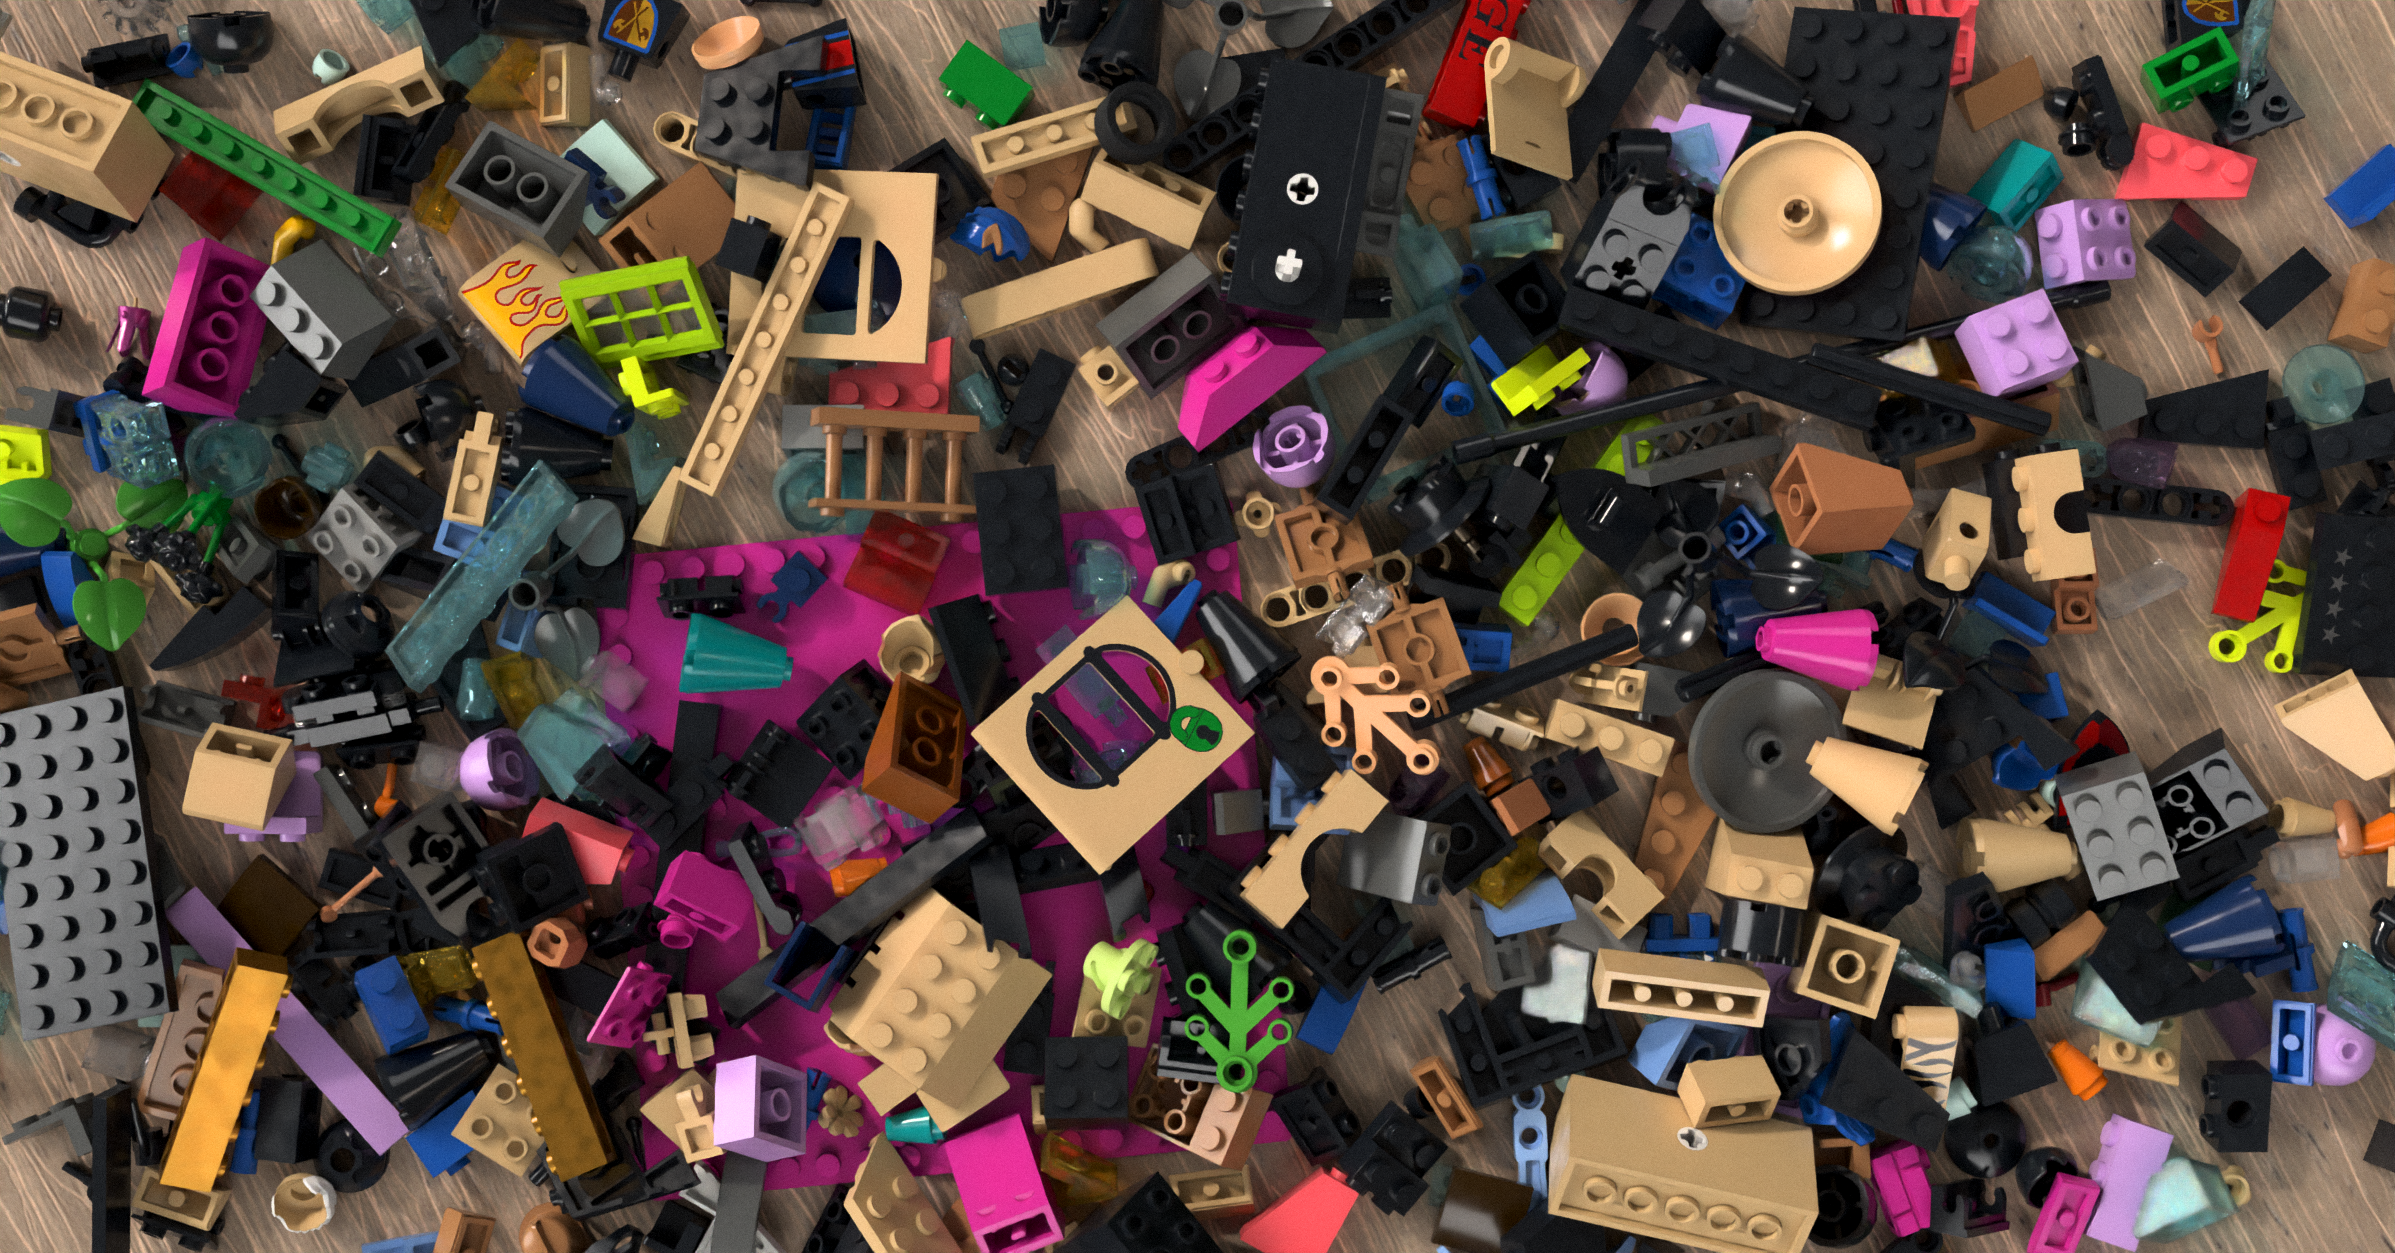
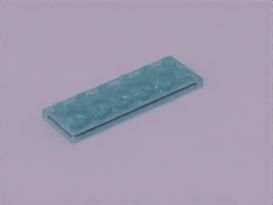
M539 459L385 649V652L407 686L420 694L429 684L439 678L443 671V666L456 651L465 646L473 629L481 619L490 615L498 598L507 587L512 586L519 579L524 566L534 554L539 553L545 547L549 535L560 522L570 516L574 509V504L579 500L555 470Z

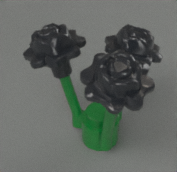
M206 484L198 495L192 493L187 501L163 523L157 522L150 529L140 527L135 523L126 527L125 530L129 537L125 547L136 561L144 563L150 560L156 563L160 562L162 566L177 572L184 569L192 570L189 573L175 574L176 585L181 587L180 595L193 603L208 604L212 598L223 597L224 594L222 591L223 586L212 577L215 568L212 563L224 529L232 519L228 511L234 504V499L224 488L215 484ZM192 510L191 515L195 520L190 527L182 532L170 533L169 529ZM215 524L216 526L204 557L197 548L195 535L202 525L210 527Z

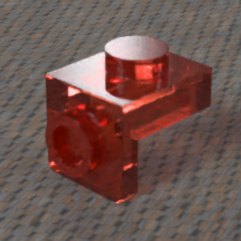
M245 673L240 674L239 680L224 679L221 696L260 703L256 727L261 729L278 728L279 723L286 716L281 696L286 689L265 685V677Z

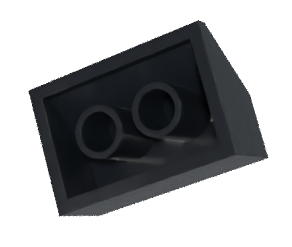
M976 594L928 609L969 726L981 724L1022 688L1018 676L1010 677L1006 663L1012 661V657L1005 638L997 640L992 624L998 623L994 606L991 600L983 601L982 595Z

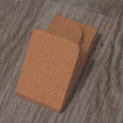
M1531 778L1487 803L1511 837L1551 812L1549 805Z

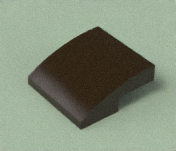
M261 854L254 859L217 907V910L254 951L285 957L303 937L301 934L306 929L307 924L317 917L324 906L265 854Z
M1453 1165L1444 1202H1440L1431 1242L1471 1253H1501L1500 1238L1527 1215L1534 1187L1531 1184Z

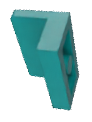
M2015 139L1966 195L1979 199L1987 205L1988 209L1986 212L1991 214L1999 231L2013 237L2065 177L2053 153L2020 139Z

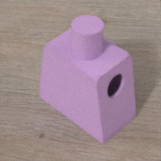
M1687 104L1678 122L1658 114L1651 128H1658L1661 132H1669L1671 134L1672 150L1670 156L1667 157V167L1682 177L1693 180L1698 187L1716 197L1723 177L1736 159L1740 157L1752 132V117L1730 111Z

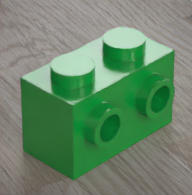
M2221 26L2143 64L2140 83L2158 115L2169 109L2173 113L2189 106L2194 101L2193 97L2208 90L2211 94L2216 93L2229 86L2233 82L2232 78L2236 77L2240 60Z
M968 40L965 41L938 78L941 87L945 90L942 93L943 97L959 109L966 105L977 113L976 121L989 131L1015 124L1035 97L1031 85Z

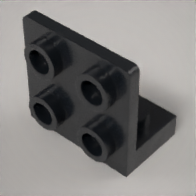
M862 659L842 673L797 719L796 723L848 780H852L865 768L866 756L892 688L865 659Z

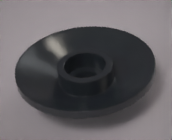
M2003 1101L1986 1107L1978 1103L1970 1108L1972 1113L1947 1122L1944 1133L1947 1153L1959 1169L1971 1176L1995 1178L2004 1175L2017 1165L2024 1153L2026 1130L2019 1114ZM1994 1133L1996 1137L1994 1145L1986 1147L1984 1145L1985 1136Z

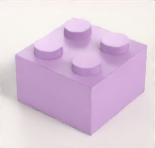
M2043 288L1970 315L1954 332L1982 393L2002 399H2007L2060 379L2079 362Z
M758 1055L716 1064L715 1119L713 1125L714 1146L764 1162L806 1154L807 1073Z

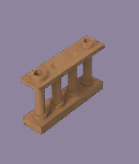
M821 406L812 409L810 427H822V434L826 435L825 498L808 500V508L820 509V516L845 517V510L940 514L941 522H964L965 515L976 514L977 511L976 505L961 504L962 442H966L967 435L979 432L980 416ZM847 429H862L863 436L867 437L865 500L841 499L843 435H847ZM887 431L903 432V439H907L905 502L881 501L883 437H887ZM927 433L942 434V441H946L944 504L921 503L923 440L927 439Z

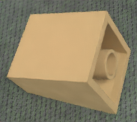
M1717 816L1705 887L1723 895L1807 910L1814 867L1801 825L1799 824L1779 832L1758 833L1735 827Z

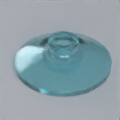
M2317 344L2300 350L2288 361L2282 376V389L2284 397L2287 398L2295 413L2300 417L2317 424H2332L2344 420L2357 410L2364 397L2365 379L2360 365L2348 352L2333 345ZM2313 381H2317L2322 385L2323 390L2321 394L2314 390Z

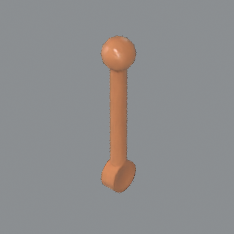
M373 866V871L335 904L321 908L319 912L321 920L325 923L335 921L338 916L337 912L375 879L384 876Z

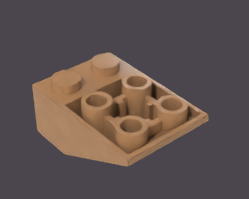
M700 161L626 216L598 241L620 268L689 255L691 261H694L697 271H699L719 255L731 218L735 216V201L704 162ZM683 280L655 285L660 300H664L683 284ZM646 287L638 289L649 304L652 305Z
M1153 1042L1129 1099V1122L1219 1166L1242 1171L1273 1094L1255 1086L1242 1093H1233L1216 1083L1157 1076L1156 1056L1158 1044Z

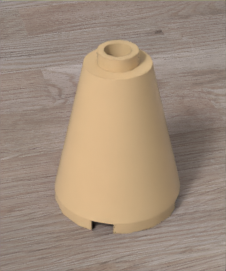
M1827 737L1824 744L1816 740L1805 761L1812 765L1809 774L1883 833L1891 836L1894 835L1899 826L1897 822L1901 814L1905 815L1923 780L1924 771L1929 766L1928 762L1920 758L1832 737Z
M1978 817L1962 818L1957 829L1956 849H1963V862H1957L1959 878H1967L1983 871L1992 882L1997 893L2067 875L2071 870V866H2076L2077 864L2076 844L2070 842L2064 833Z

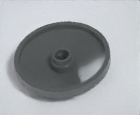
M1755 670L1739 675L1725 683L1714 692L1700 710L1689 738V772L1694 788L1701 800L1719 818L1735 827L1751 832L1773 833L1784 831L1802 824L1813 817L1823 808L1834 793L1809 774L1812 765L1805 761L1816 740L1823 744L1827 737L1848 741L1846 727L1842 724L1843 717L1838 706L1831 696L1818 684L1808 678L1785 670Z

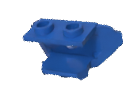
M1843 1011L1834 1014L1829 1022L1832 1061L1801 1099H1799V1106L1804 1123L1834 1125L1845 1137L1855 1141L1860 1146H1864L1876 1139L1875 1127L1819 1104L1848 1027L1855 1028L1850 1015Z

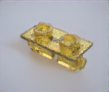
M447 147L444 153H439V158L429 176V179L437 182L435 188L432 189L425 185L416 205L412 208L415 211L413 220L429 226L446 236L461 205L446 189L445 184L465 156L464 153Z
M1533 837L1520 838L1516 842L1518 845L1516 849L1494 866L1483 871L1481 876L1467 886V889L1501 910L1546 869V865L1537 860L1540 846Z

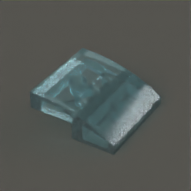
M2251 0L2243 25L2239 52L2240 62L2235 80V97L2238 101L2244 102L2264 75L2276 0Z
M2347 940L2341 945L2332 970L2328 988L2327 1010L2395 1051V974L2381 966L2374 959V956Z

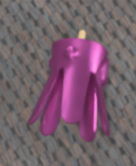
M137 297L134 298L133 307L118 306V323L105 352L110 351L120 329L117 348L119 355L126 357L129 354L135 330L138 328L142 355L145 359L149 360L148 329L152 312L147 309L137 308Z

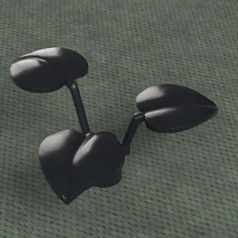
M1684 479L1661 484L1655 499L1665 505L1667 510L1654 530L1663 543L1669 547H1678L1679 554L1687 565L1684 570L1686 575V595L1683 599L1676 591L1661 590L1653 593L1643 602L1637 617L1639 652L1647 657H1670L1687 651L1700 640L1706 628L1707 617L1702 608L1690 604L1694 597L1695 573L1704 574L1710 572L1718 562H1722L1747 577L1754 578L1751 585L1753 597L1764 608L1773 611H1785L1802 603L1823 582V571L1811 556L1798 548L1785 544H1774L1760 549L1754 559L1756 570L1748 569L1725 556L1723 552H1718L1706 535L1716 527L1720 515L1718 500L1709 489Z
M1919 547V552L1913 560L1914 575L1921 587L1931 595L1942 599L1949 598V607L1936 636L1929 632L1917 631L1912 633L1906 640L1903 650L1905 687L1954 690L1965 682L1967 670L1981 663H1988L1990 676L2003 687L2023 694H2046L2049 691V686L2039 662L2028 649L2014 641L2006 639L1996 640L1989 647L1990 654H1981L1964 664L1952 648L1942 644V639L1958 607V598L1964 600L1971 599L1975 594V582L1972 577L1967 588L1954 591L1948 589L1944 583L1928 579L1925 576L1923 551Z

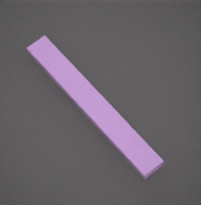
M196 886L165 910L166 918L208 965L225 969V978L236 947L253 950ZM291 991L286 999L280 998L276 1010L280 1011V1018L277 1029L272 1036L379 1156L383 1155L410 1131L398 1116L400 1113Z

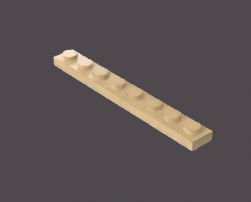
M814 181L678 480L712 497L719 498L855 200Z

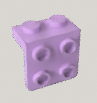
M2076 199L2041 208L2034 212L2045 290L2059 289L2087 281L2126 280L2135 276L2136 256L2132 247L2129 225L2130 215L2124 200Z
M294 751L297 773L264 831L224 823V834H239V841L244 842L265 841V834H280V842L305 841L306 834L323 832V790L313 776L314 773L324 767L322 753L319 751Z

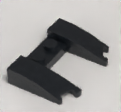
M1278 830L1221 894L1251 921L1255 919L1313 972L1311 977L1340 1004H1343L1353 998L1412 928L1413 923L1409 921L1400 924L1391 902L1394 899L1382 896L1343 940L1304 904L1283 929L1276 928L1239 895L1245 889L1241 882L1256 865L1262 869L1272 857L1268 850L1283 833L1289 837L1293 832ZM1322 833L1309 844L1303 855L1301 868L1330 834Z
M1070 842L1009 853L1006 843L984 847L967 860L968 874L987 952L993 953L995 941L1002 940L1020 944L1018 958H1032L1020 895L1097 881L1114 942H1120L1126 938V931L1122 924L1138 913L1146 924L1150 922L1151 915L1134 845L1112 864L1110 870L1104 871L1101 875L1095 871Z
M1551 952L1545 954L1571 1029L1501 1055H1497L1470 982L1461 986L1459 992L1464 998L1448 1015L1442 1008L1438 1011V1016L1469 1102L1475 1111L1570 1076L1571 1073L1575 1074L1586 1069L1588 1071L1626 1057L1628 1051L1611 1009L1598 1008L1592 988L1595 968L1590 957L1584 956L1583 966L1558 964L1559 953Z

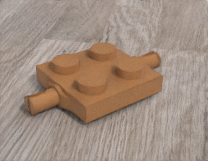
M1419 121L1414 144L1416 150L1412 154L1405 198L1428 240L1443 231L1459 228L1468 248L1471 249L1482 243L1484 239H1482L1473 222V219L1478 216L1480 210L1472 187L1468 188L1465 179L1468 175L1459 149L1456 146L1457 142L1467 137L1464 131L1460 129L1444 139L1430 141ZM1469 143L1472 154H1474L1473 148Z
M1315 484L1308 486L1310 494L1307 493L1306 487L1298 488L1303 504L1292 511L1274 516L1295 588L1297 590L1320 582H1329L1333 599L1341 601L1338 589L1340 587L1343 598L1346 600L1350 596V591L1344 577L1351 573L1375 567L1358 512L1353 520L1345 526L1311 505L1317 495Z
M1403 581L1395 583L1401 599L1398 598L1394 585L1386 587L1395 610L1386 618L1366 625L1380 665L1392 662L1401 670V679L1395 688L1390 689L1391 694H1411L1415 690L1426 691L1432 698L1431 707L1435 715L1434 717L1437 718L1442 716L1437 700L1440 702L1444 715L1451 712L1443 689L1452 681L1468 676L1472 672L1444 597L1424 604H1411ZM1383 670L1387 682L1395 680V675L1392 671Z
M38 603L1 611L0 682L14 687L73 672L68 658V649L65 644L86 640V633L79 624L62 629L56 628L49 622Z

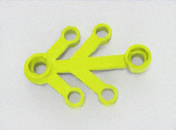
M2275 559L2273 565L2277 567L2278 574L2274 579L2269 576L2267 584L2285 581L2305 588L2307 571L2286 566L2283 561ZM2265 590L2260 606L2268 607L2272 610L2255 619V622L2248 623L2236 631L2223 630L2215 633L2210 638L2208 645L2211 656L2223 663L2239 661L2244 657L2248 643L2280 625L2275 649L2266 654L2264 664L2272 673H2286L2290 671L2294 657L2292 653L2298 633L2304 591L2291 597ZM2223 639L2229 643V650L2226 654L2219 650V643ZM2278 654H2281L2284 658V665L2280 669L2274 663V659Z

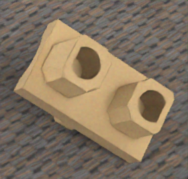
M681 992L666 994L671 1027L666 1028L664 1012L652 1014L654 1030L642 1033L643 1042L656 1040L658 1055H665L671 1053L668 1037L673 1036L678 1068L694 1067V1061H699L715 1054L710 1032L693 1036L688 1034L687 1020L708 1016L705 995H682Z

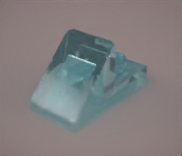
M636 422L625 432L638 505L650 507L674 466L682 468L686 459L681 456L654 460V455L659 454L656 434L654 430L649 431L648 425Z

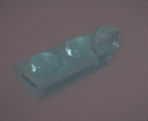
M1065 624L1035 651L1048 665L1078 637ZM1086 664L1063 684L1087 713L1090 712L1095 719L1103 713L1115 728H1118L1128 720L1129 717L1116 703L1121 697L1090 664Z
M1900 941L1892 970L1900 969L1902 973L1907 974L1908 980L1917 988L1923 991L1932 990L1941 996V1001L1947 1007H1954L1956 1013L1961 1014L1963 1011L1975 1019L1983 1009L1979 989L1958 975L1951 977L1940 963L1916 947L1910 948Z

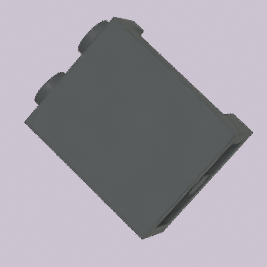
M1381 810L1363 833L1350 832L1349 835H1345L1336 885L1410 904L1436 906L1442 889V876L1446 855L1450 848L1452 827L1446 824L1429 822Z

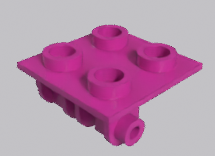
M641 960L637 966H628L586 1041L631 1049L634 1043L640 1040L642 1033L645 1032L646 1022L654 1008L663 1001L667 992L666 987L672 976L654 972L653 966Z

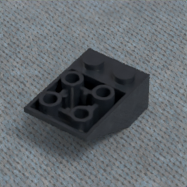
M2222 727L2184 746L2146 775L2173 858L2269 812L2265 789Z

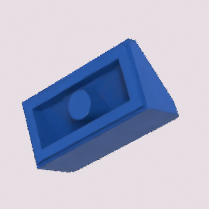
M2022 937L1985 944V1003L1998 1002L2003 1016L2035 1019V954L2026 939Z
M2273 999L2270 1072L2273 1074L2272 1082L2314 1086L2317 1003Z

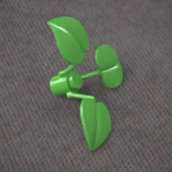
M156 474L134 476L120 486L115 499L116 509L122 517L127 519L126 521L103 532L94 528L75 532L70 522L63 519L71 510L72 499L62 486L42 478L18 479L0 485V524L12 540L26 547L47 545L58 537L60 526L64 528L66 538L68 539L67 550L75 551L85 563L87 562L88 568L92 569L100 578V582L90 580L82 582L77 586L72 599L75 618L82 630L93 642L108 651H116L141 625L146 613V600L142 590L132 581L125 578L109 581L107 573L101 568L97 560L106 555L109 549L108 538L124 531L126 527L135 523L140 527L150 529L157 522L163 523L187 501L188 490L186 484L179 479ZM185 516L169 529L170 533L177 531Z

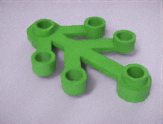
M1244 929L1231 932L1223 943L1224 955L1232 962L1231 1007L1212 989V981L1205 973H1194L1186 982V991L1189 996L1199 999L1230 1033L1229 1049L1210 1032V1021L1202 1014H1194L1186 1021L1184 1026L1185 1033L1191 1040L1198 1041L1218 1063L1216 1069L1218 1082L1224 1089L1233 1093H1242L1249 1090L1258 1077L1257 1064L1278 1045L1287 1043L1293 1035V1026L1289 1020L1285 1018L1274 1019L1268 1026V1034L1246 1051L1247 1033L1279 1003L1290 1000L1294 994L1295 987L1292 980L1288 977H1276L1270 983L1268 991L1248 1009L1249 961L1256 955L1258 943L1255 936ZM1243 938L1248 942L1249 949L1246 953H1238L1235 950L1234 942L1236 939ZM1196 978L1202 979L1206 983L1205 992H1195L1192 989V981ZM1284 982L1287 984L1289 994L1285 997L1278 996L1274 991L1276 983ZM1199 1020L1203 1022L1205 1026L1203 1034L1197 1035L1191 1031L1190 1024L1192 1021ZM1276 1024L1286 1026L1288 1029L1287 1037L1277 1038L1273 1034V1027ZM1233 1064L1242 1065L1245 1069L1244 1077H1233L1230 1067Z

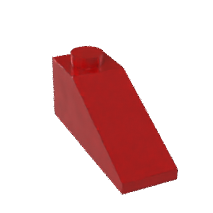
M2248 488L2235 499L2234 512L2231 517L2211 614L2249 623L2255 622L2283 537L2291 497Z

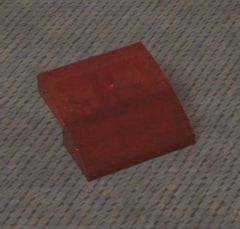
M192 150L158 189L220 242L224 240L264 192Z
M875 511L860 541L858 553L843 581V587L907 615H920L944 561L951 538L893 513Z

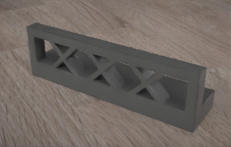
M1754 401L1621 435L1626 483L1647 487L1661 485L1782 452L1781 436L1762 433L1760 403ZM1746 414L1748 435L1739 436L1732 428L1739 416ZM1708 423H1712L1719 429L1710 445L1705 444L1699 438ZM1678 431L1687 439L1679 452L1674 454L1666 446L1673 434ZM1646 440L1653 446V449L1645 462L1638 463L1636 442Z

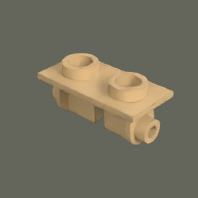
M1590 664L1589 670L1579 669L1572 673L1569 677V685L1576 693L1584 694L1583 703L1642 712L1649 672Z
M1501 699L1463 713L1459 718V723L1465 724L1466 730L1488 738H1492L1497 726L1503 728L1499 742L1524 752L1527 749L1535 751L1540 737L1543 738L1545 719L1540 717L1535 710L1525 706H1518L1516 708L1503 703Z

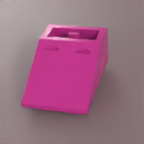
M1020 1112L944 1141L968 1221L981 1253H1028L1065 1238L1066 1217Z

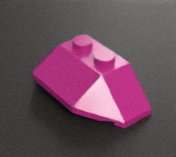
M1248 325L1185 374L1178 429L1199 453L1326 354V350L1306 329Z

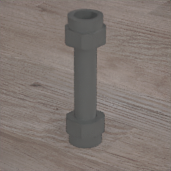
M1718 525L1710 533L1706 534L1716 549L1726 542L1725 535ZM1676 549L1655 564L1649 561L1645 562L1632 573V578L1637 587L1646 594L1650 590H1655L1663 585L1664 581L1662 578L1685 564V562L1681 558L1679 550Z

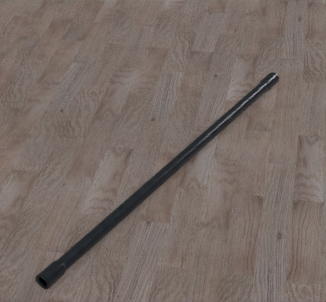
M2107 280L2087 281L2046 295L2054 311L2059 312L2109 301L2111 298V288ZM1983 310L1908 328L1905 344L1861 340L1834 348L1872 359L1956 338L1954 332L1966 318ZM1809 354L1789 358L1809 365ZM1706 379L1495 433H1482L1454 440L1451 442L1452 453L1456 464L1461 465L1492 457L1496 453L1738 393L1743 390Z

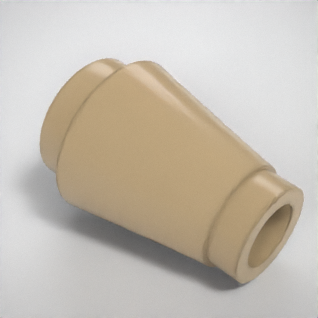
M2290 797L2274 801L2269 808L2267 817L2269 827L2273 826L2281 837L2329 834L2334 830L2336 824L2335 814L2332 810Z

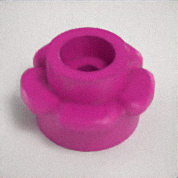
M670 914L666 920H661L658 923L657 929L661 932L660 941L663 945L672 949H685L693 944L699 927L681 916Z

